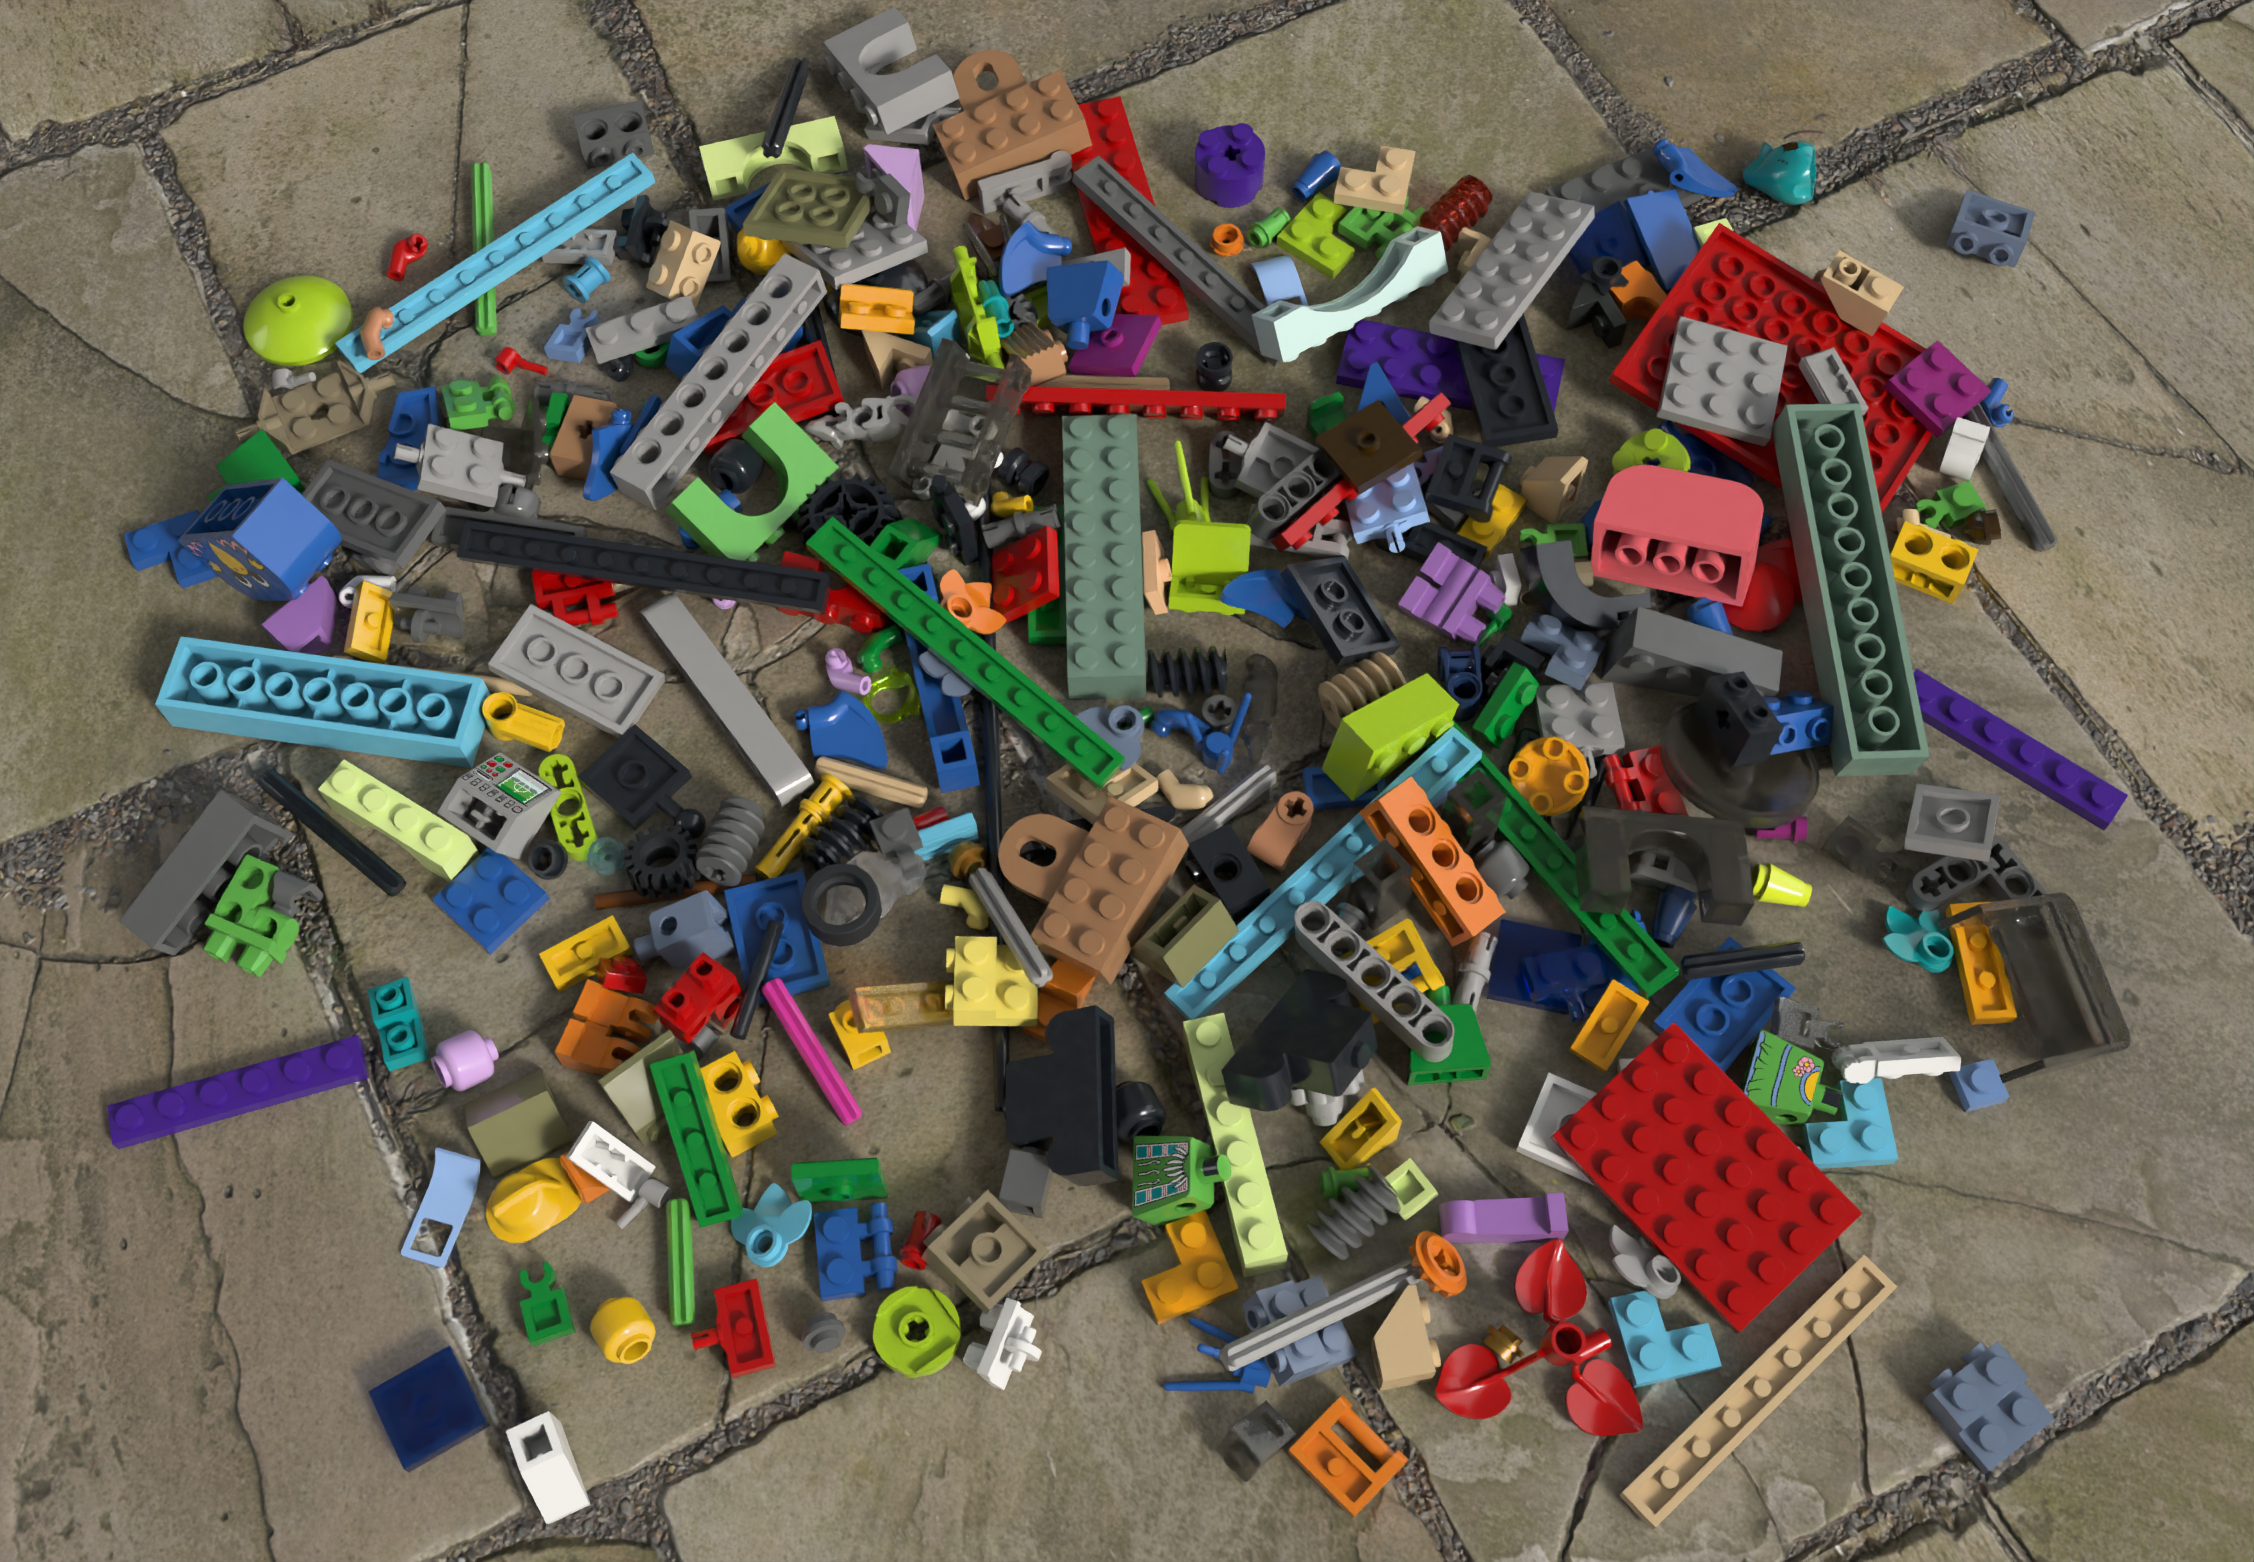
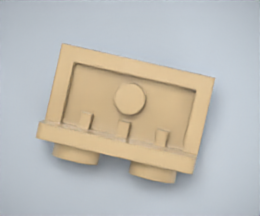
M670 220L669 226L662 236L661 247L655 263L650 268L646 288L671 300L690 295L693 306L696 308L719 250L720 241Z

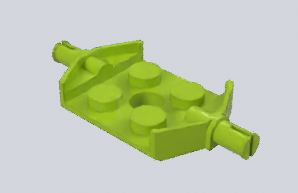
M958 246L953 249L956 269L950 276L953 303L957 307L960 324L967 338L968 351L970 356L980 363L981 367L989 366L993 380H1001L1006 377L1007 372L1002 361L1003 355L995 316L986 318L983 305L978 297L975 271L976 257L969 258L967 247Z

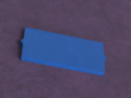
M1676 189L1656 193L1650 190L1646 195L1627 198L1624 204L1660 287L1667 293L1675 286L1701 249V246Z

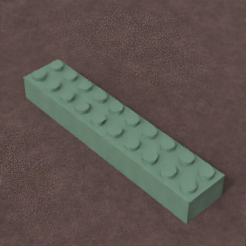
M1860 403L1786 405L1772 426V434L1822 702L1834 706L1831 743L1829 747L1835 777L1912 774L1930 755Z

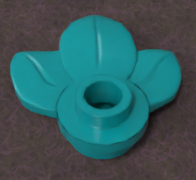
M1893 906L1888 907L1885 914V926L1890 934L1882 939L1887 949L1901 960L1917 962L1919 966L1927 971L1939 973L1946 970L1952 962L1954 950L1949 941V926L1937 909L1923 911L1915 919Z

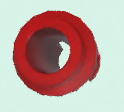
M917 1211L915 1213V1219L908 1240L899 1250L902 1256L900 1262L906 1267L915 1270L925 1269L927 1263L921 1257L927 1246L923 1242L942 1222L941 1218L930 1213L927 1222V1219H925L926 1211Z

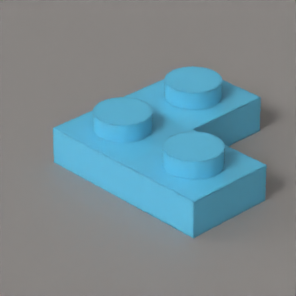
M1873 1078L1864 1084H1859L1858 1082L1850 1084L1846 1080H1840L1836 1084V1089L1842 1091L1839 1104L1842 1121L1807 1123L1803 1126L1802 1133L1807 1157L1819 1169L1894 1164L1899 1158L1882 1078Z
M1641 1291L1610 1298L1608 1301L1633 1388L1719 1370L1722 1366L1709 1323L1666 1332L1656 1298L1648 1292Z

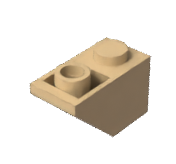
M1840 250L1821 278V282L1839 318L1870 336L1874 335L1904 286Z
M1416 1284L1405 1288L1373 1337L1370 1349L1380 1391L1431 1382L1436 1373L1435 1367H1440L1441 1365L1437 1343L1435 1340L1429 1341L1425 1324L1431 1321L1426 1297L1418 1296Z

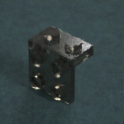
M530 398L520 429L487 426L482 427L480 437L503 442L502 463L504 470L526 475L524 488L532 491L534 485L539 486L541 481V464L546 465L548 460V443L542 442V434H544L546 427L545 411H540L539 399ZM512 488L511 493L515 494L517 489Z

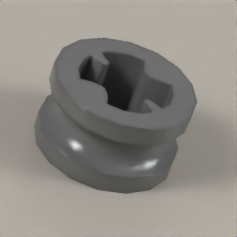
M1221 694L1213 695L1204 702L1202 721L1211 727V733H1227L1230 731L1237 713L1235 702L1228 696ZM1215 709H1223L1224 720H1215Z

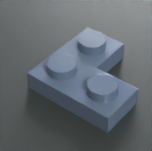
M1538 612L1535 613L1526 626L1520 640L1553 655L1545 675L1578 690L1582 689L1601 658L1607 644L1597 639L1590 632L1578 631L1562 624L1554 616L1543 615Z

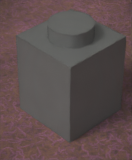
M1022 1147L1021 1151L1010 1149L999 1194V1201L1010 1212L1043 1218L1053 1175L1052 1170L1048 1166L1045 1151L1034 1147Z

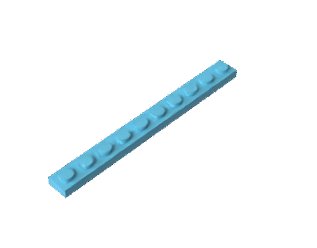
M634 153L629 154L390 307L389 310L394 315V323H391V328H382L380 332L385 349V356L379 360L368 359L360 337L362 326L337 341L335 344L338 350L356 371L362 373L656 183L653 173Z
M1452 726L1369 804L1412 776L1417 785L1425 791L1432 805L1482 758V751ZM1360 813L1237 925L1239 930L1237 934L1184 988L1174 983L1164 993L1165 999L1187 1020L1207 1015L1295 933L1294 917L1300 905L1309 901H1318L1325 905L1384 850Z

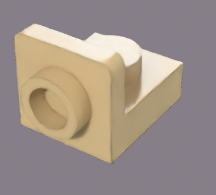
M1463 227L1459 233L1456 253L1462 256L1457 270L1461 272L1460 281L1492 241L1491 238L1486 237L1484 234Z

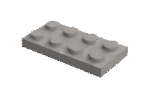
M532 604L529 605L488 663L491 672L618 739L638 722L665 682L664 673Z

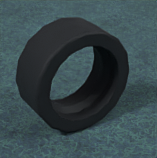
M845 863L827 865L810 877L804 885L801 895L802 913L805 922L812 934L825 944L839 947L855 945L869 937L879 924L882 906L878 887L870 874L856 865ZM848 885L857 887L862 891L866 901L865 910L854 921L848 924L834 925L823 921L818 914V901L831 888Z

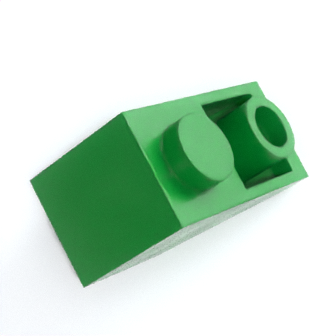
M911 517L887 524L869 547L899 570L923 565L943 540V534Z

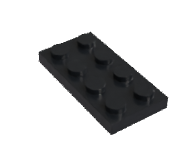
M1524 313L1496 350L1453 339L1482 444L1499 447L1557 438L1558 425Z

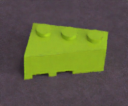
M1426 673L1342 718L1322 770L1354 801L1433 740L1442 737L1454 725L1452 719L1459 704Z

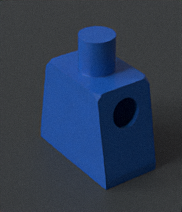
M1108 260L1047 267L1049 319L1063 333L1068 334L1066 345L1071 349H1087L1090 332L1105 331L1112 326L1124 275Z

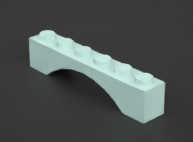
M1417 226L1391 240L1382 258L1371 273L1358 286L1342 297L1327 303L1311 306L1295 305L1279 300L1253 314L1252 319L1261 355L1278 360L1279 362L1293 361L1299 356V353L1306 349L1324 344L1327 341L1326 338L1337 332L1353 328L1354 323L1365 317L1377 315L1382 311L1381 308L1392 302L1406 299L1410 292L1419 287L1433 284L1436 278L1449 272L1441 232Z

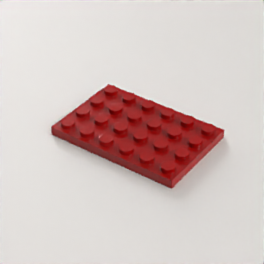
M1675 1022L1550 1137L1661 1256L1667 1257L1679 1270L1681 1277L1736 1334L1740 1333L1863 1214Z

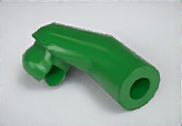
M894 624L868 636L864 640L856 656L857 662L861 663L865 673L869 674L881 669L883 663L878 655L883 650L903 642L897 626Z

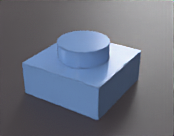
M1993 1058L1960 1066V1071H1951L1949 1073L1965 1112L2004 1103L2010 1097Z

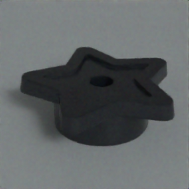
M1592 256L1591 269L1581 276L1582 281L1596 285L1602 296H1605L1612 287H1626L1629 283L1621 274L1623 261L1610 256L1599 258Z

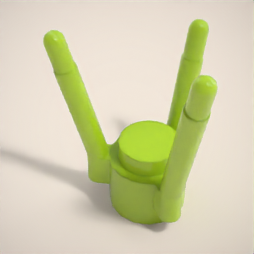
M1179 440L1174 442L1184 501L1177 504L1175 513L1172 512L1155 481L1151 478L1147 480L1148 486L1169 522L1172 533H1174L1175 523L1179 520L1211 522L1209 517L1208 478L1204 476L1201 479L1200 505H1198V502L1193 500L1185 457Z

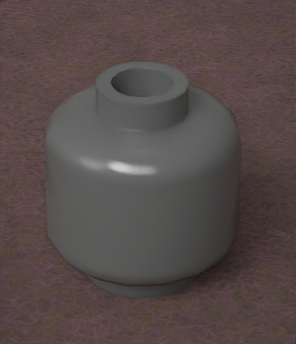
M1492 839L1471 858L1475 868L1488 887L1496 893L1498 899L1506 894L1511 900L1529 884L1524 877L1528 874L1530 865L1509 841L1503 840L1497 843Z

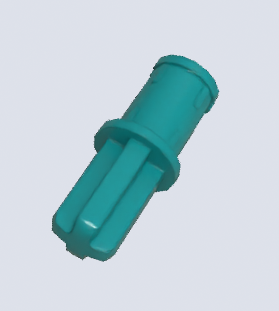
M980 281L977 292L986 318L995 316L999 338H1005L1014 330V324L1008 314V302L1001 296L995 281Z

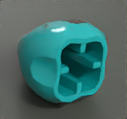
M1801 140L1791 141L1777 148L1772 147L1767 142H1763L1758 157L1743 170L1742 176L1745 183L1784 204L1799 205L1811 201L1816 183L1815 147L1809 142Z

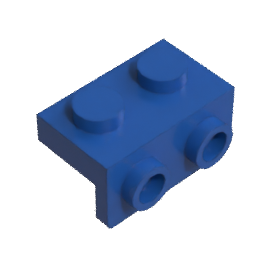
M1792 691L1788 693V697L1783 698L1762 696L1784 728L1770 755L1831 743L1834 706L1813 698V694L1807 691Z

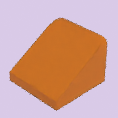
M568 1153L560 1156L562 1169L583 1203L588 1204L610 1190L565 1158Z

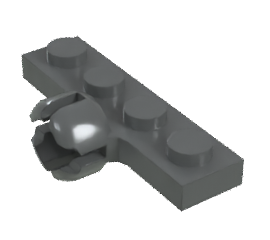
M505 485L498 489L495 506L489 511L478 512L445 507L446 511L433 528L430 541L435 546L458 549L465 520L587 538L588 531L582 526L540 521L538 515L542 502L536 493L529 489L518 487L514 494L511 493L513 486Z

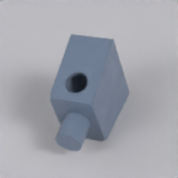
M707 890L652 912L649 916L652 933L634 938L635 950L641 961L661 956L673 968L677 969L690 966L702 952L714 960L738 954L729 913Z

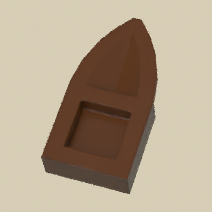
M971 212L967 224L968 238L986 270H990L1000 265L1002 251L1010 235L1003 224L997 225L990 219Z

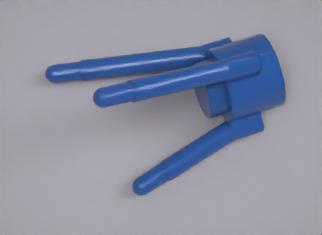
M1250 693L1244 694L1231 729L1227 734L1213 732L1206 737H1202L1192 714H1185L1187 726L1194 739V748L1202 751L1201 756L1204 765L1209 769L1216 770L1219 774H1223L1225 768L1231 764L1233 745L1237 743V735L1251 700Z
M1192 1316L1188 1319L1190 1325L1227 1343L1240 1338ZM1202 1343L1197 1346L1199 1352L1219 1358V1351L1222 1349ZM1264 1357L1232 1372V1375L1240 1377V1380L1165 1382L1163 1388L1166 1391L1239 1390L1253 1394L1255 1386L1267 1388L1271 1372L1266 1366Z

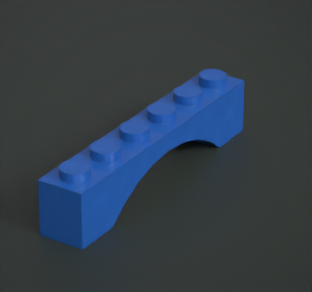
M930 563L898 570L939 604ZM905 631L941 794L979 786L976 759L960 697L948 696L941 692L942 679L934 678L927 674L918 661L919 656L928 649Z

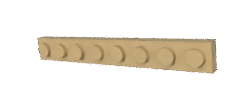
M1863 1255L1619 1496L1651 1530L1655 1529L1897 1286L1873 1262Z

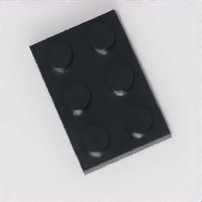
M1345 556L1287 565L1280 574L1336 666L1359 662L1364 659L1369 660L1377 652L1384 653L1387 656L1393 655L1401 646Z

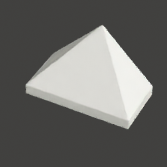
M593 1121L587 1123L565 1157L629 1203L635 1201L642 1184L648 1180L655 1169L653 1164Z

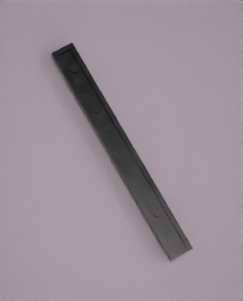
M466 520L456 556L462 561L819 614L826 613L833 579L830 573Z

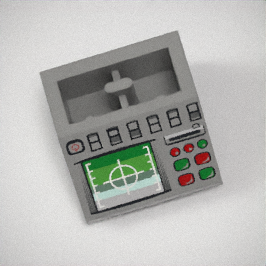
M499 752L459 777L437 813L493 851L521 860L562 791L507 755Z

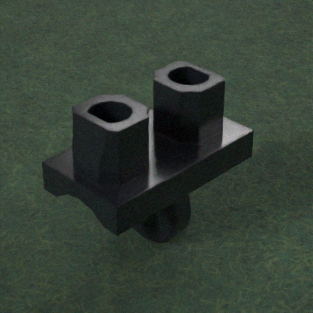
M647 195L637 196L635 207L622 211L621 223L628 232V235L616 237L613 246L614 251L622 260L635 259L642 268L652 267L656 249L660 246L662 236L670 223L666 220L667 215L665 213L658 212L651 207L649 203L650 198Z

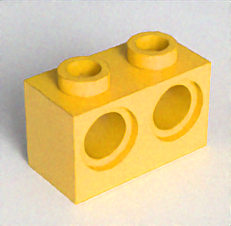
M1905 521L1890 550L1895 582L1953 604L1965 585L1979 549L1971 547L1961 540L1951 539L1930 531L1925 526Z
M733 1051L700 1068L721 1138L732 1158L778 1134L772 1120L779 1116L769 1096L765 1095L760 1098L755 1090L754 1085L761 1081L750 1060L741 1063L736 1051ZM735 1078L738 1080L737 1085L732 1090H719L721 1083L726 1079ZM746 1113L757 1115L751 1125L745 1127L737 1125V1121L742 1115Z

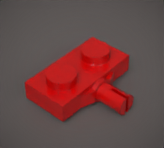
M757 1278L714 1289L718 1308L716 1326L691 1332L694 1350L721 1344L727 1354L730 1374L733 1378L777 1367L760 1283Z

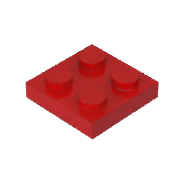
M1047 525L992 554L993 610L1006 618L1005 624L1059 597L1057 531Z

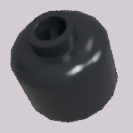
M741 439L727 440L712 456L708 465L711 481L714 486L721 491L727 489L733 494L745 493L759 478L764 468L762 456L748 442Z
M1125 1081L1116 1086L1117 1137L1119 1140L1134 1144V1137L1159 1136L1166 1121V1111L1152 1086L1141 1081Z

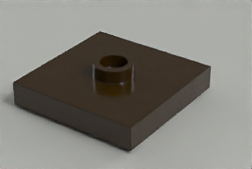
M1379 400L1315 437L1316 446L1358 495L1422 457L1420 446Z

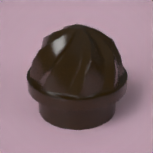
M1979 508V510L1967 516L1962 530L1966 538L1972 543L1987 546L1991 545V541L2001 539V529L1996 509L1985 511V508Z

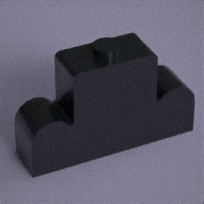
M1305 969L1221 1070L1230 1104L1269 1112L1281 1109L1290 1102L1292 1087L1333 1097L1341 1096L1361 1069L1367 1066L1369 1059L1378 1048L1371 1012L1351 1007L1346 980L1335 974Z
M1096 1005L1063 1011L1050 1019L1046 1026L1045 1038L1049 1047L1054 1050L1052 1054L1011 1061L1006 1065V1098L1003 1100L1002 1105L1003 1114L1006 1119V1139L1009 1143L1020 1149L1022 1147H1034L1045 1152L1048 1151L1047 1162L1052 1172L1077 1186H1091L1119 1181L1114 1017Z

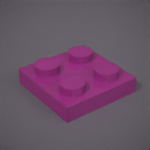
M1938 340L1889 379L1884 386L1936 438L1952 427L1957 417L1962 418L1991 392L1976 375Z

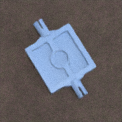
M1414 463L1363 492L1350 503L1345 499L1357 544L1373 539L1387 538L1389 550L1393 553H1398L1395 542H1397L1400 552L1405 548L1401 533L1411 527L1430 522Z

